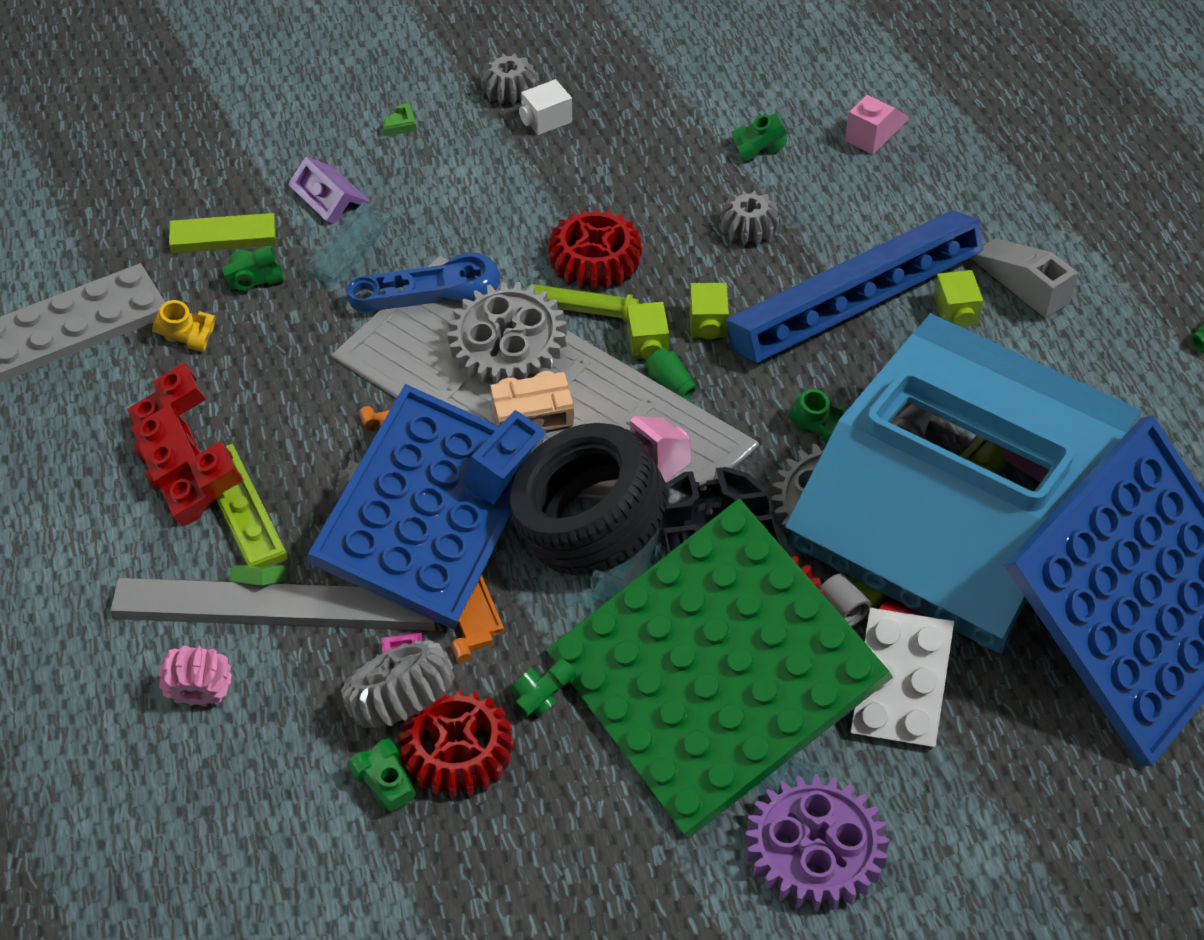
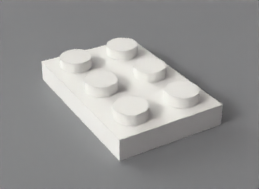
M875 608L869 609L865 643L886 666L893 678L854 708L851 733L931 747L936 746L954 621Z

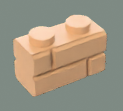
M543 371L532 378L521 380L505 378L497 384L490 385L491 405L497 426H500L514 410H517L545 430L574 425L573 401L565 372L553 373L551 371Z

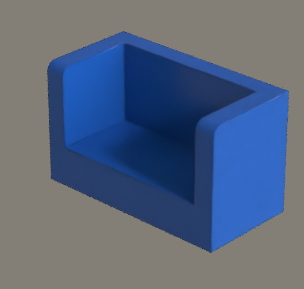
M514 410L471 456L463 484L492 505H495L512 486L515 475L522 463L543 443L547 431L517 410Z

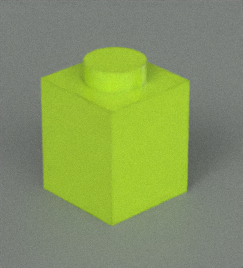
M973 271L937 274L933 299L940 318L962 328L979 324L984 300Z
M727 283L690 284L691 338H727L728 328L726 319L729 318Z
M663 302L627 305V333L632 360H648L657 350L661 348L668 350L669 330Z

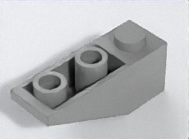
M995 238L983 245L984 251L970 257V259L1044 318H1047L1071 302L1078 272L1052 252Z

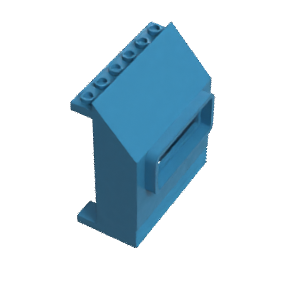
M930 313L921 326L919 325L914 334H911L839 419L785 528L790 530L788 544L797 548L800 552L826 563L835 570L868 585L871 589L880 591L903 603L910 609L924 613L931 618L954 621L953 630L976 641L979 645L1002 655L1009 644L1016 619L1028 603V600L1004 564L1139 421L1142 410ZM906 403H911L1049 469V472L1036 490L1030 491L890 422Z

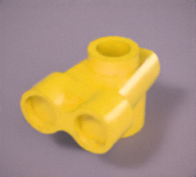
M171 300L165 302L159 308L153 322L152 332L164 336L169 342L179 341L187 344L188 349L204 352L209 336L214 329L216 316L200 311L198 314L189 313V308L181 301Z

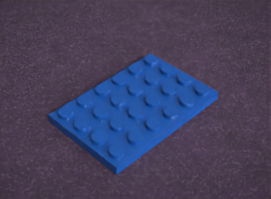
M405 384L311 547L306 562L455 630L511 517L509 497L512 486L495 505H492L463 484L471 456L499 426Z

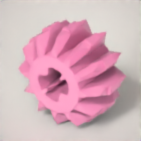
M184 645L181 649L169 650L167 656L163 657V663L160 665L158 679H160L159 688L162 689L163 696L174 699V702L177 704L187 703L190 707L193 705L207 707L209 703H220L222 698L227 696L228 688L231 685L232 674L230 673L231 665L228 664V657L223 654H217L215 649H202L200 645L197 648H190Z

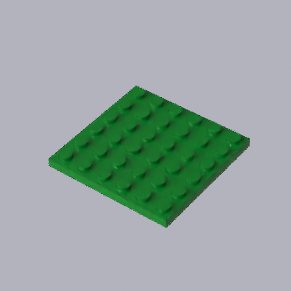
M740 498L546 649L555 662L563 658L575 670L576 675L570 680L571 684L687 838L696 834L893 678L886 666Z

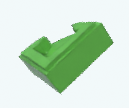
M410 102L397 106L395 112L384 119V136L417 131Z
M237 565L230 568V582L255 585L287 582V568L282 565H268V567L263 568Z

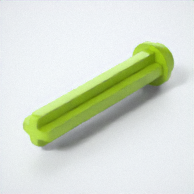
M536 284L528 286V288L531 285L535 286L536 296L546 291L548 301L556 299L559 310L621 318L624 323H627V305L639 304V299H634L631 294H628L627 297Z

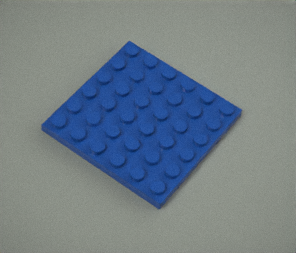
M1150 415L1140 418L1004 564L1140 766H1153L1204 703V492L1155 417Z

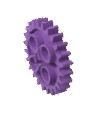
M818 774L814 775L812 785H806L800 775L796 777L795 787L793 788L785 781H780L779 795L767 789L764 802H755L754 815L748 816L747 829L749 831L745 833L744 845L749 846L746 859L748 862H756L753 869L754 877L767 875L764 889L767 891L778 886L780 888L779 901L781 902L790 894L796 896L795 905L798 909L807 899L812 901L814 911L818 912L821 901L827 900L834 911L837 910L840 897H843L847 903L853 905L856 891L867 896L870 890V882L878 883L882 871L881 868H885L888 856L885 852L888 849L889 838L884 837L887 826L886 822L877 821L879 808L871 807L865 809L868 798L866 794L853 798L851 796L853 785L849 784L841 791L837 789V779L835 777H832L827 786L821 785ZM815 811L823 814L824 816L814 817L808 814V812ZM787 837L794 842L782 843L777 838ZM848 840L856 846H845L839 841ZM812 866L821 867L826 872L815 873L809 870L808 868Z

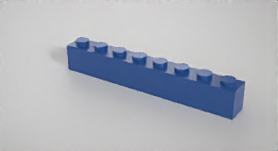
M951 210L727 318L726 324L732 350L758 363L984 251L979 219Z

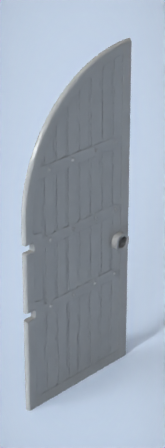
M439 256L428 267L443 265L448 260ZM474 277L467 278V281L474 280ZM448 299V301L380 310L331 356L335 361L396 399L404 385L407 384L496 425L490 393V385L494 384L493 378L489 377L484 383H480L478 373L468 377L466 367L458 368L456 358L451 356L447 333L450 332L448 322L449 320H455L454 309L464 310L462 301ZM568 330L566 335L567 345L561 348V359L552 358L553 369L541 367V372H565L574 407V425L546 430L547 433L543 442L563 430L581 424L605 423L630 430V420L634 416L664 418L674 427L682 428L691 439V463L670 480L683 472L693 471L695 481L699 482L700 486L708 480H714L716 468L735 467L759 446L756 440ZM533 373L528 374V378L535 376ZM618 479L599 482L583 490L576 497L601 501L609 494Z

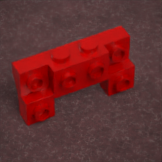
M185 362L152 381L156 392L127 408L134 425L131 429L137 441L132 445L139 459L144 464L146 463L148 467L144 471L145 477L155 491L161 488L173 517L182 526H186L199 519L212 501L225 491L244 481L240 472L232 464L231 459H233V456L228 448L220 441L205 451L200 452L188 423L181 416L206 400L205 395L195 384L197 380L195 374Z

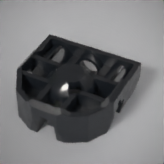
M720 467L715 470L714 480L706 481L704 486H700L699 482L695 481L693 471L683 472L666 483L668 498L665 513L654 535L659 561L739 498L781 545L773 514H770L766 489L749 473L728 467ZM716 498L717 503L712 502V508L706 509L705 504L699 505V499Z

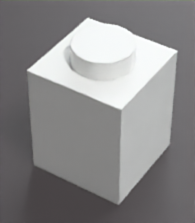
M556 79L521 92L522 107L519 108L521 120L524 125H530L537 135L572 122V97Z

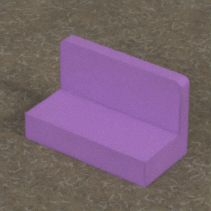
M306 156L288 184L320 216L333 224L339 220L349 202L366 207L370 201L333 166Z

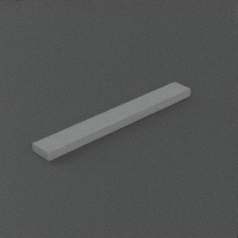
M118 578L110 610L113 619L425 631H435L436 621L366 589L350 586L255 585L237 582Z

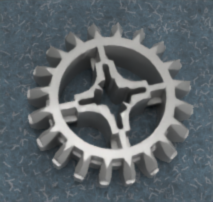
M430 640L423 642L415 641L409 645L404 643L398 648H390L388 652L381 655L377 654L376 658L364 662L363 667L354 670L352 676L346 679L341 689L344 706L349 716L353 717L356 725H361L363 728H381L385 724L392 726L397 721H406L408 717L420 714V711L426 707L433 706L435 700L444 697L445 691H448L453 685L452 681L455 678L452 670L453 666L446 651H443L440 644L433 643Z

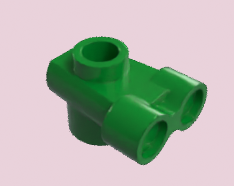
M778 113L760 115L754 120L753 124L747 127L743 125L731 132L745 162L758 156V152L761 150L767 153L780 151L786 145V134H788Z
M271 245L256 249L255 254L248 250L235 251L229 257V264L222 267L223 275L231 291L236 289L248 291L255 285L268 283L270 286L285 281L282 267L277 261Z
M808 389L802 395L798 393L787 418L794 421L799 429L812 431L821 436V441L828 443L839 419L848 409L838 404L836 407L831 406L829 398L824 392L817 389Z
M563 658L554 663L543 677L531 667L507 689L517 700L513 706L525 718L532 712L539 718L557 701L552 694L564 687L576 675V672Z
M391 739L381 740L371 750L355 754L348 761L347 767L358 782L365 781L375 793V799L380 808L386 811H397L415 798L416 792L399 762L401 753Z

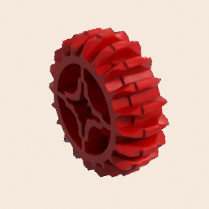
M597 208L594 212L587 213L582 209L580 215L569 213L567 220L559 219L557 227L552 228L548 243L549 262L551 268L555 269L557 277H564L567 285L577 281L579 289L588 284L592 287L593 291H595L597 285H603L608 290L611 282L621 286L624 278H632V274L638 270L643 245L641 244L639 230L635 229L633 221H625L623 214L613 216L611 210L600 213Z
M460 688L457 689L455 696H447L445 694L443 698L435 700L433 706L426 707L420 711V714H414L411 718H408L406 721L404 720L402 723L403 732H400L398 737L399 748H401L400 761L406 767V774L409 778H417V785L420 786L421 790L431 785L432 793L436 797L444 789H448L449 796L453 800L457 795V790L465 789V793L471 798L474 793L473 786L478 785L487 791L490 786L489 778L500 781L503 775L502 768H509L511 762L510 754L514 750V739L511 737L512 725L509 720H506L503 708H495L491 697L480 701V695L476 690L469 697L463 696ZM481 730L490 739L485 749L479 746L477 734ZM428 736L434 739L435 751L431 755L422 747Z

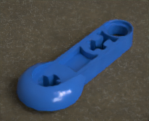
M466 252L455 256L439 266L357 277L348 284L347 294L351 307L359 312L448 301V299L475 301L474 291L477 290L483 295L488 294L487 285H491L496 291L500 284L501 275L496 263L486 255ZM474 277V280L467 281V278ZM403 287V290L396 291V288ZM380 289H384L385 294H380ZM361 290L373 292L370 297L365 299L355 296Z

